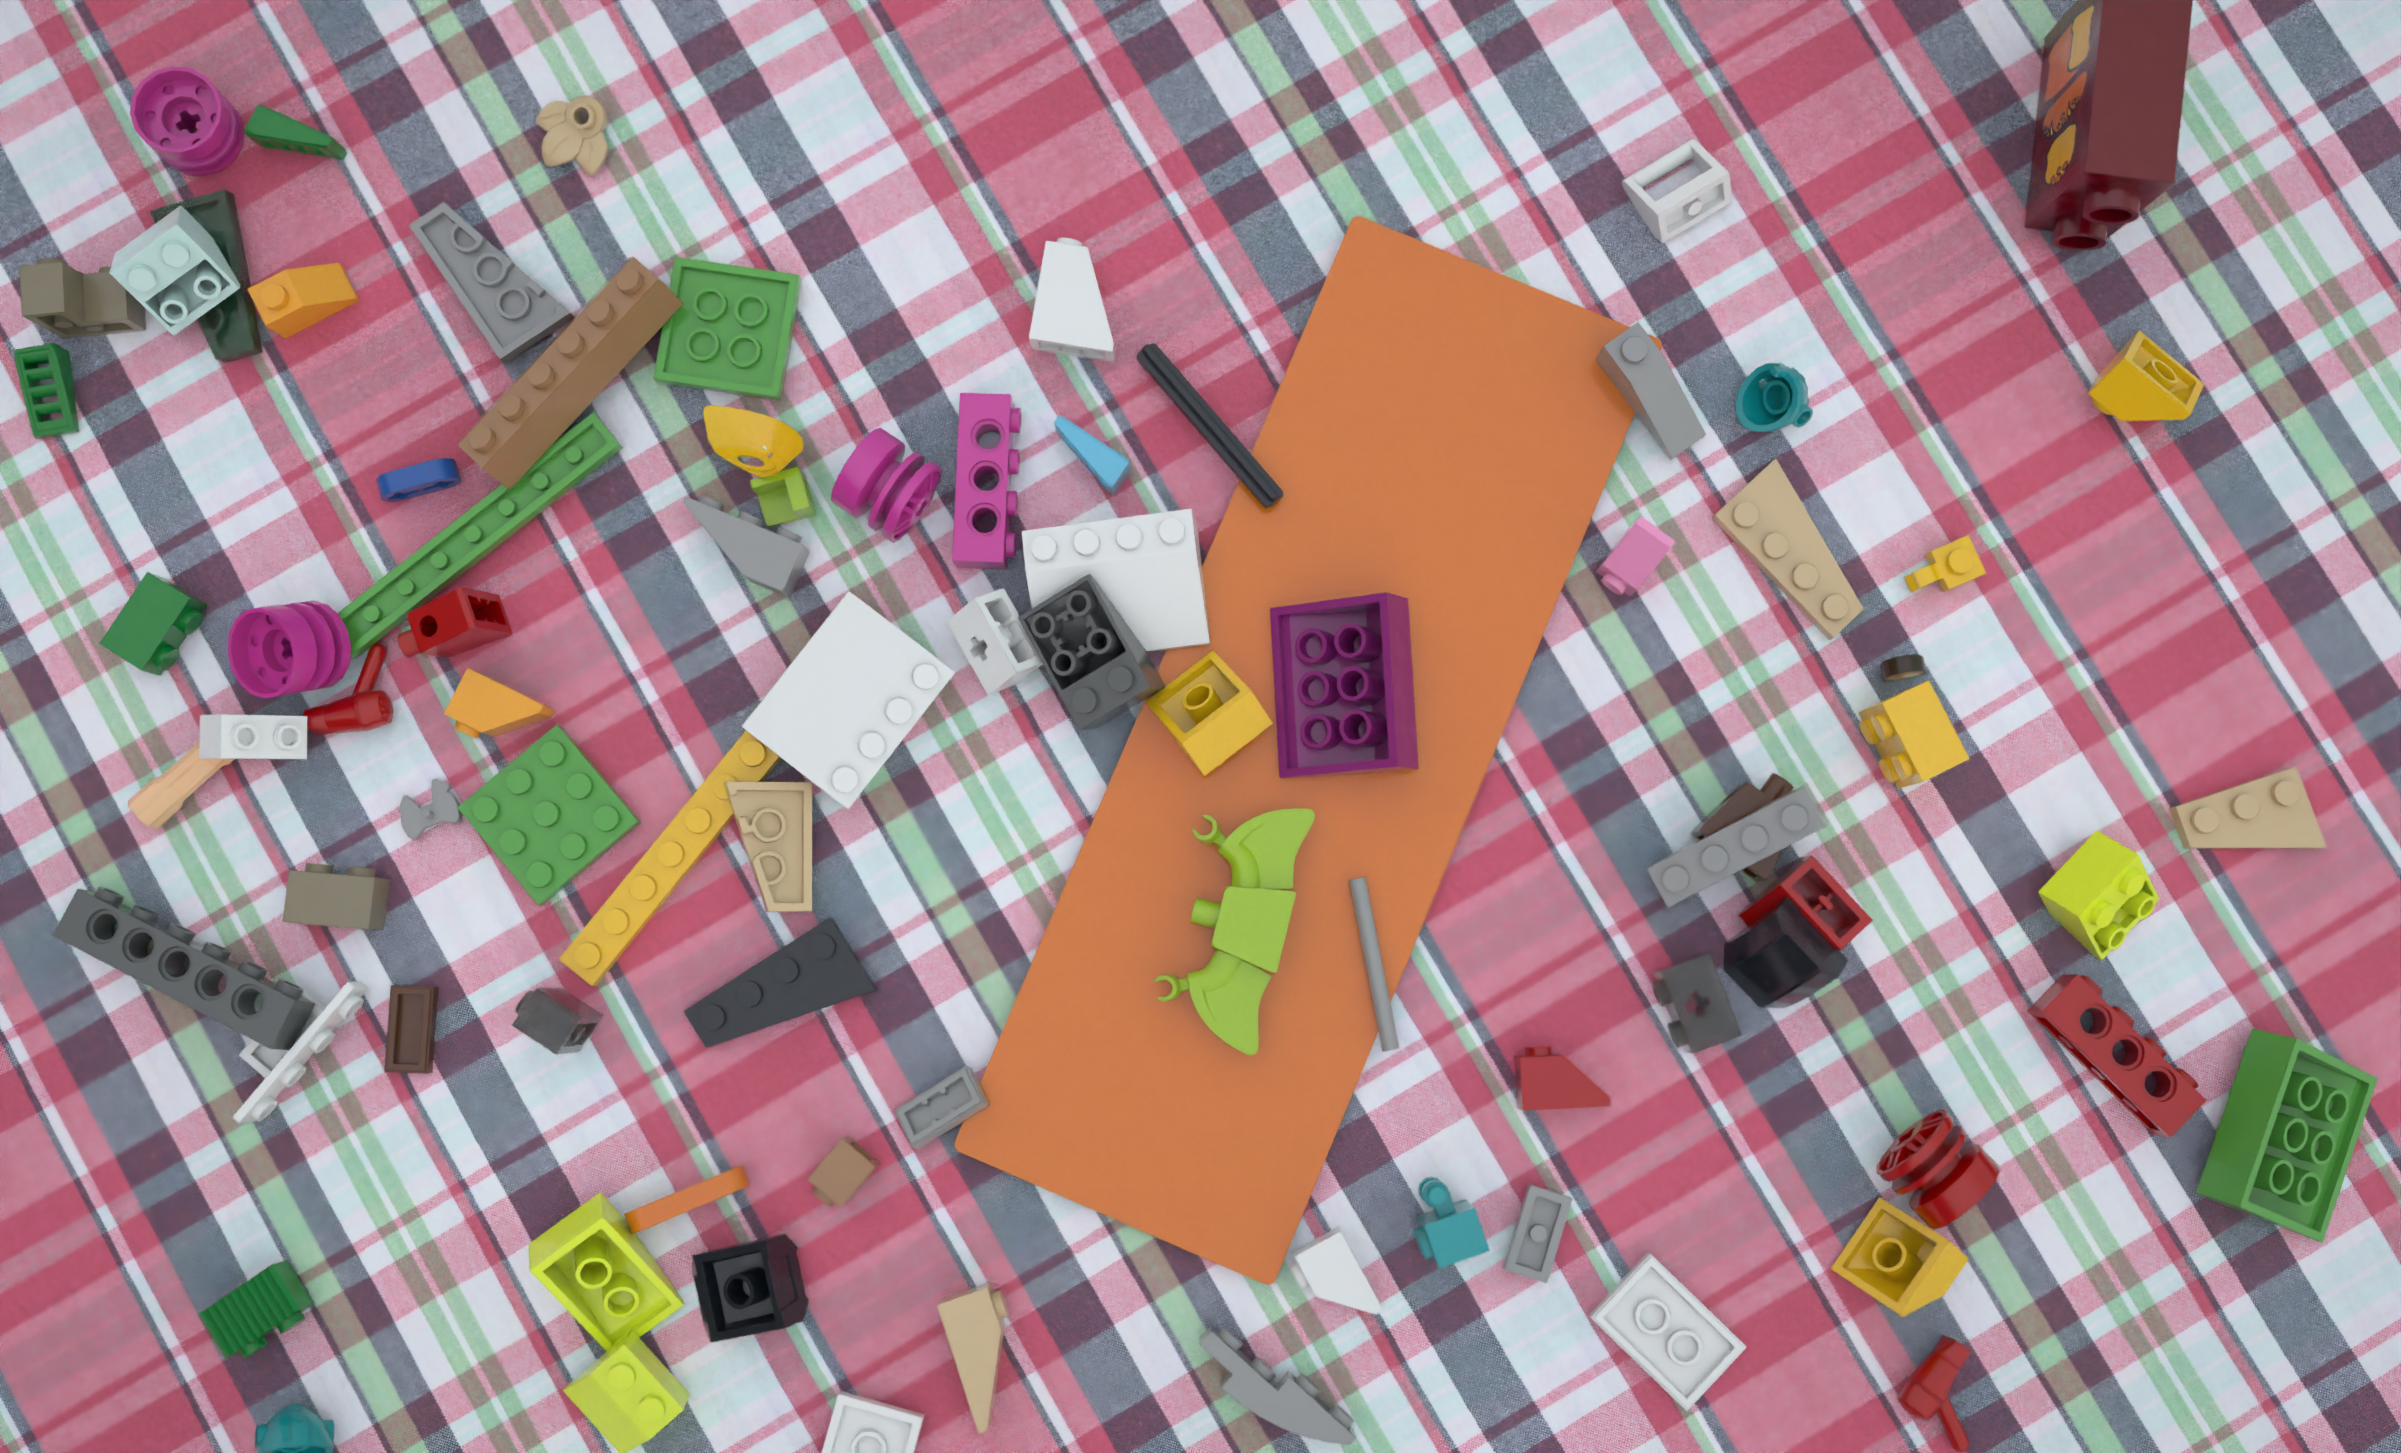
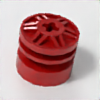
M1946 1110L1932 1112L1907 1128L1887 1149L1876 1166V1173L1884 1181H1892V1189L1896 1194L1904 1195L1914 1191L1909 1199V1207L1932 1229L1945 1227L1969 1211L1989 1191L2000 1173L1999 1165L1980 1145L1972 1143L1962 1147L1966 1139V1131L1960 1126H1953V1118Z

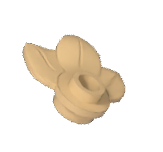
M579 96L570 103L554 101L547 104L536 118L537 124L548 131L541 147L544 163L552 167L563 165L576 159L587 175H595L603 165L608 152V143L602 132L607 124V114L602 103L590 96ZM586 109L589 113V119L585 124H581L580 115Z

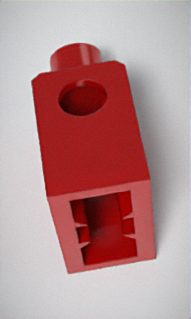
M460 587L410 611L407 619L411 629L398 635V644L402 652L409 658L420 653L448 658L513 633L498 594Z

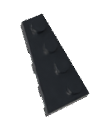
M830 917L683 1012L704 1046L708 1048L877 991L878 989L835 920Z

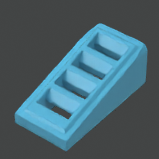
M1058 416L1054 425L1059 437L1105 490L1114 496L1131 471L1129 459L1065 417Z

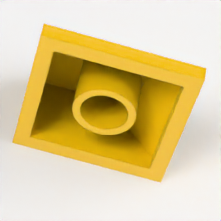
M2138 330L2095 379L2088 394L2092 397L2094 405L2101 412L2107 415L2113 414L2120 421L2185 420L2192 413L2204 383Z
M1879 1197L1830 1269L1901 1317H1904L1944 1296L1969 1258L1948 1239Z

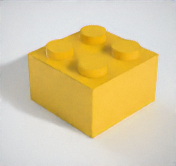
M1929 680L1903 690L1858 712L1862 719L1859 726L1864 738L1869 744H1875L1882 758L1879 761L1881 771L1890 783H1895L1897 789L1924 782L1970 759Z

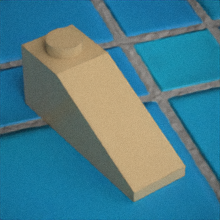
M992 1282L943 1298L937 1304L978 1434L987 1431L991 1424L1005 1327L1003 1317L1009 1316L1004 1295L1001 1290L994 1291Z

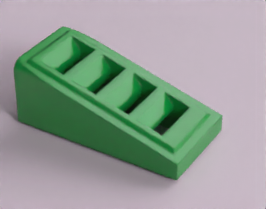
M262 104L256 106L244 131L245 135L257 145L265 148L342 160L347 155L346 149L332 136Z
M53 343L15 349L16 369L33 437L40 439L79 432L69 351ZM50 364V366L38 368V365ZM50 378L54 380V384L40 385V380ZM58 396L59 401L43 403L42 401L44 397ZM62 412L63 418L45 421L44 414Z

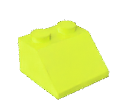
M633 1330L627 1333L563 1389V1392L619 1453H627L655 1436L684 1410L690 1395Z

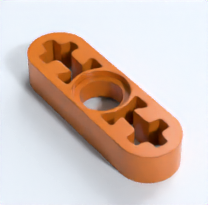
M743 1165L625 1213L624 1216L631 1234H635L748 1187L750 1182Z

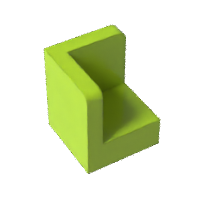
M799 466L780 471L775 476L759 477L750 480L752 490L758 495L764 520L768 527L772 528L817 515L806 475Z

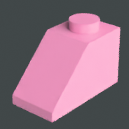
M1640 516L1623 534L1596 572L1603 577L1601 582L1609 590L1618 595L1626 593L1628 596H1631L1639 589L1676 541Z

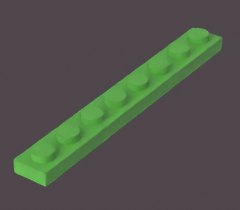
M594 412L554 442L510 490L503 484L498 486L339 611L338 614L348 629L351 643L350 657H359L373 644L407 619L410 611L430 601L619 452L623 446L598 415Z

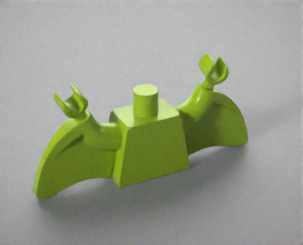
M1281 809L1261 814L1240 825L1228 838L1222 834L1221 826L1213 817L1202 815L1206 821L1213 825V829L1210 834L1202 836L1192 828L1193 834L1205 845L1215 844L1218 846L1217 852L1229 862L1231 867V886L1225 887L1222 903L1196 897L1190 923L1215 929L1211 946L1216 949L1206 967L1199 971L1187 973V978L1180 979L1176 975L1166 974L1154 980V982L1168 980L1172 984V992L1169 996L1156 997L1160 1001L1174 1000L1182 992L1190 991L1198 1014L1212 1032L1233 1048L1250 1056L1258 1052V1009L1264 990L1272 977L1263 970L1277 974L1296 892L1285 889H1293V871L1296 854L1315 819V813L1311 809Z

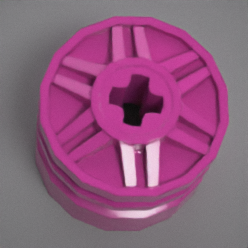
M171 66L154 71L140 82L132 95L130 116L135 131L171 167L186 175L207 176L221 172L235 161L243 147L245 129L240 114L205 75L191 68Z
M877 428L860 442L844 464L832 489L831 501L855 518L863 516L871 509L868 520L869 527L874 531L883 528L882 535L894 543L900 540L927 510L941 480L942 469L932 461L924 464L925 458L918 452L911 454L902 462L906 447L904 443L882 428Z
M313 600L245 610L235 619L228 636L227 652L231 669L239 684L250 694L265 699L333 687L344 677L350 664L351 643L348 629L340 615L328 604Z

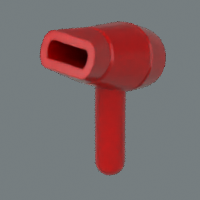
M375 643L370 647L351 696L304 710L303 716H307V729L317 736L332 733L360 732L372 730L392 722L393 706L389 696L383 690L373 691L387 655V649L383 644Z
M1943 1335L1933 1349V1352L1908 1377L1897 1399L1902 1408L1917 1419L1929 1421L1937 1413L1952 1447L1958 1452H1964L1969 1448V1439L1952 1406L1948 1393L1956 1379L1958 1370L1961 1369L1970 1356L1971 1351L1958 1341Z

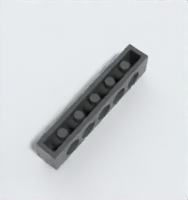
M100 886L96 892L77 889L52 936L269 1049L290 1050L315 1005L314 1002L301 996L304 991L303 988L283 979H279L277 983L265 977L266 969L242 960L241 964L229 959L231 951L211 942H206L204 946L193 940L195 933L187 928L173 923L166 927L157 922L160 915L139 905H134L132 909L122 904L124 896ZM117 921L118 928L115 935L112 936V927ZM153 939V950L148 955L147 946L150 940ZM189 957L190 966L184 974L183 963ZM223 976H225L226 986L224 990L220 993L218 987L219 981ZM261 994L263 1003L260 1010L256 1012L255 1000Z

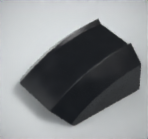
M1786 896L1724 944L1723 970L1759 1008H1785L1809 997L1838 978L1849 960L1821 935L1800 913L1799 908L1793 901Z
M786 1234L692 1255V1273L702 1321L711 1343L785 1329L804 1321L809 1299L805 1294L798 1262V1247Z

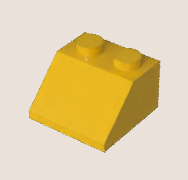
M1214 650L1146 701L1152 712L1204 776L1273 724L1253 692Z

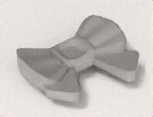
M433 779L431 782L432 804L422 808L411 797L403 796L399 813H401L402 827L409 838L417 840L426 828L441 822L458 824L462 821L463 814L457 808L461 804L456 796L449 792L451 790L450 784Z

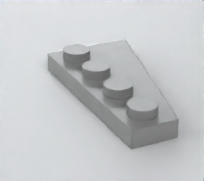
M441 203L409 224L424 249L504 364L574 317L564 306L558 303L446 203Z

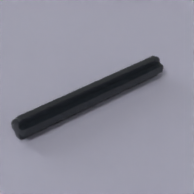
M1154 343L1144 346L1136 356L1141 366L1263 508L1267 509L1276 505L1284 495L1281 488L1162 350Z

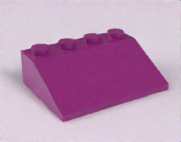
M1385 592L1270 608L1279 778L1371 774L1419 769L1408 598Z

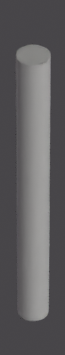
M1366 877L1349 880L1382 1052L1399 1049Z

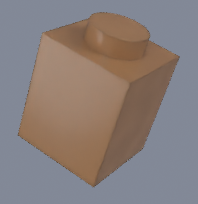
M848 1135L840 1139L807 1180L815 1186L812 1192L819 1200L830 1207L835 1203L841 1208L852 1199L881 1163Z

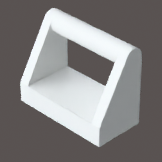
M1691 139L1622 180V187L1652 234L1662 244L1733 202L1729 172L1695 139ZM1690 159L1693 160L1701 173L1657 201L1643 189V187Z

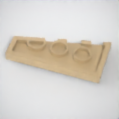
M1776 458L1712 517L1725 533L1828 640L1834 638L1864 610Z

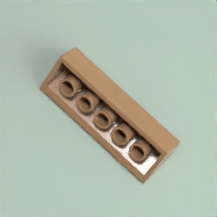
M629 257L458 440V446L483 470L510 490L684 303L636 258Z

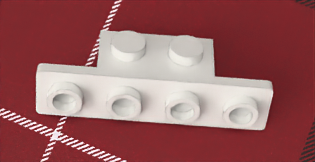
M362 981L347 982L326 1007L304 989L301 996L314 1002L315 1005L290 1050L269 1049L254 1040L248 1043L239 1056L265 1079L233 1116L237 1123L262 1121L274 1110L278 1103L275 1100L277 1095L285 1086L288 1088L295 1084L305 1073V1062L314 1052L316 1054L321 1052L331 1043L335 1037L333 1030L343 1018L346 1020L359 1010L364 1002L361 997L367 991L368 986Z

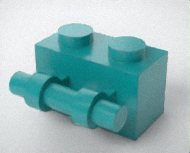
M1426 1177L1419 1184L1418 1192L1421 1199L1428 1206L1433 1207V1211L1416 1216L1420 1227L1413 1229V1233L1420 1253L1424 1256L1425 1260L1432 1259L1438 1268H1442L1490 1251L1475 1207L1466 1199L1453 1203L1448 1188L1438 1178Z

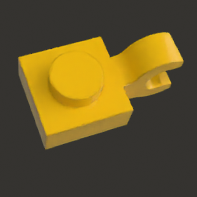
M1969 535L1926 553L1925 556L1929 566L1912 572L1910 575L1905 576L1904 580L1911 593L1935 582H1938L1942 592H1946L1986 574V571Z

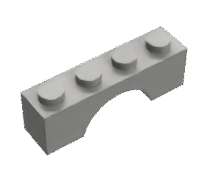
M1808 783L1727 827L1657 860L1647 868V871L1667 907H1670L1826 827L1829 821Z

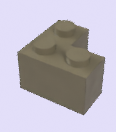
M41 258L36 261L37 264L19 266L22 316L53 334L67 339L146 331L145 307L109 273L111 266L101 267L99 273L89 274L77 271L65 264V261L57 258Z

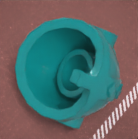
M1766 363L1756 368L1743 382L1735 402L1736 416L1742 426L1753 432H1772L1791 424L1796 427L1805 425L1812 417L1813 410L1808 406V387L1804 376L1797 369L1782 363Z
M299 1403L289 1404V1406L276 1413L267 1424L256 1425L255 1450H257V1453H332L334 1451V1421L323 1420L315 1412L301 1406Z

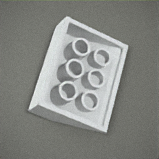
M1192 509L1021 531L1025 571L1032 609L1084 576L1091 574L1146 652L1211 644L1197 520Z
M848 591L746 719L742 727L811 782L849 809L955 672Z

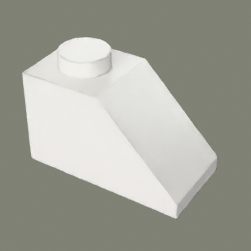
M1339 1227L1293 1251L1297 1263L1291 1265L1290 1268L1302 1290L1310 1286L1315 1297L1374 1315L1383 1311Z

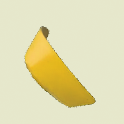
M716 405L704 407L703 416L707 437L714 452L740 469L759 477L775 476L803 451L804 443L799 433L778 419L732 407ZM738 458H755L763 462L764 466L746 465L740 462Z

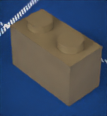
M306 863L305 871L289 870L282 922L384 930L390 879L376 878V869L348 867V875L332 874L333 865Z

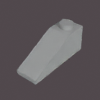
M1639 322L1603 346L1595 360L1670 461L1705 437L1706 433L1665 357Z

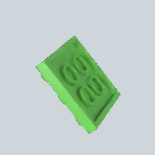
M675 257L669 289L684 304L662 326L653 379L657 383L781 401L802 282L801 277L797 274Z
M558 724L457 807L537 905L542 906L641 823L640 819L564 728Z

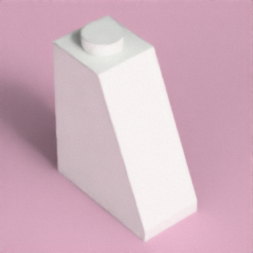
M1058 238L1057 242L1046 240L1029 334L1031 348L1033 350L1114 362L1116 355L1114 342L1088 247L1082 246L1081 242L1071 238Z

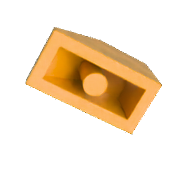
M340 263L285 269L247 289L265 325L284 339L360 301Z
M467 668L444 714L457 720L453 728L477 739L480 732L496 737L546 720L553 716L555 709L486 675Z

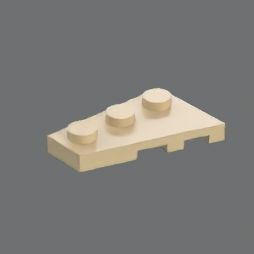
M2297 767L2287 768L2169 808L2184 849L2327 848Z
M725 781L724 786L766 912H811L812 782Z

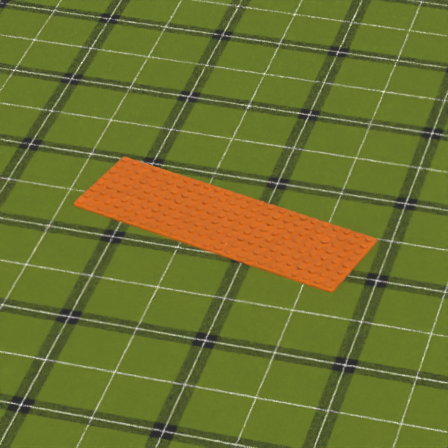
M1356 216L1351 220L1251 452V455L1281 488L1284 495L1276 505L1266 509L1263 508L1239 480L1202 566L1211 644L1166 650L1157 670L1163 683L1167 686L1214 650L1253 692L1273 724L1204 776L1147 705L1146 701L1155 694L1144 700L980 1081V1085L990 1105L963 1121L954 1143L957 1151L1260 1283L1270 1285L1275 1282L1378 1034L1349 880L1366 877L1391 1003L1635 414L1595 360L1603 346L1629 329V326L1364 217ZM1648 334V336L1651 338V340L1654 342L1657 348L1661 351L1662 342L1658 338ZM1385 592L1408 598L1419 769L1371 774L1279 778L1270 608ZM1281 809H1311L1315 813V819L1296 854L1293 871V889H1285L1296 892L1277 974L1263 970L1272 977L1264 990L1258 1009V1052L1250 1056L1233 1048L1212 1032L1198 1014L1190 991L1182 992L1177 999L1160 1001L1156 997L1169 996L1172 992V984L1168 980L1154 982V980L1166 974L1176 975L1180 979L1187 978V973L1205 968L1216 949L1211 946L1215 929L1190 923L1196 897L1222 903L1225 887L1231 886V867L1229 862L1217 852L1218 846L1215 844L1205 845L1193 834L1192 828L1202 836L1210 834L1213 829V825L1206 821L1202 815L1213 817L1221 826L1222 834L1228 838L1240 825L1261 814Z

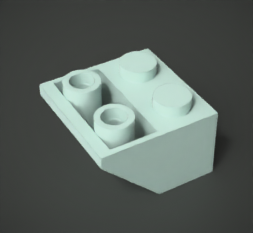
M182 205L114 254L109 272L173 336L240 289V283L213 237Z

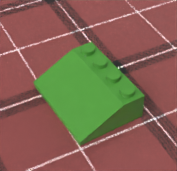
M2252 1028L2248 1042L2243 1050V1057L2234 1083L2230 1088L2229 1098L2220 1124L2216 1129L2215 1139L2206 1165L2202 1170L2201 1180L2196 1193L2240 1212L2323 1243L2378 1078L2296 1038Z

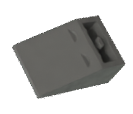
M1091 574L1084 576L1018 617L1078 730L1096 729L1166 687L1145 648Z

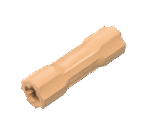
M199 738L197 744L160 777L152 779L129 799L128 807L133 811L136 818L146 826L157 830L182 807L187 797L222 766L230 764L235 759H199Z

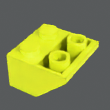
M2097 830L2038 891L2049 914L2094 957L2101 961L2112 950H2116L2123 944L2126 935L2141 919L2147 918L2160 900L2139 855Z

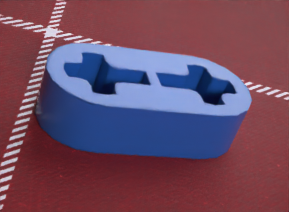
M441 458L384 473L378 476L376 481L381 500L397 502L458 485L461 479L456 460Z

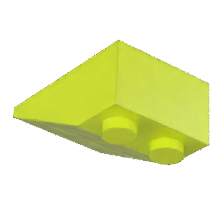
M601 1192L528 1244L529 1271L606 1351L631 1330L640 1338L684 1305L683 1299L636 1233L631 1234L626 1219Z

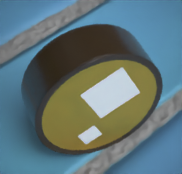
M1919 654L1890 658L1880 664L1883 681L1905 680L1926 673L1924 657Z

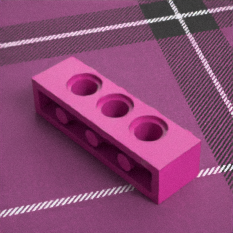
M960 393L952 561L956 568L1007 570L1008 558H1015L1016 534L1009 532V517L1017 516L1018 493L1017 491H1011V474H1019L1020 455L1019 449H1013V433L1021 432V408L1014 407L1011 394ZM987 432H996L1001 435V439L996 447L985 449L979 446L981 436ZM994 473L999 476V482L994 489L983 491L977 487L978 479L983 474ZM985 514L995 516L997 524L992 531L981 533L975 529V523L980 516Z

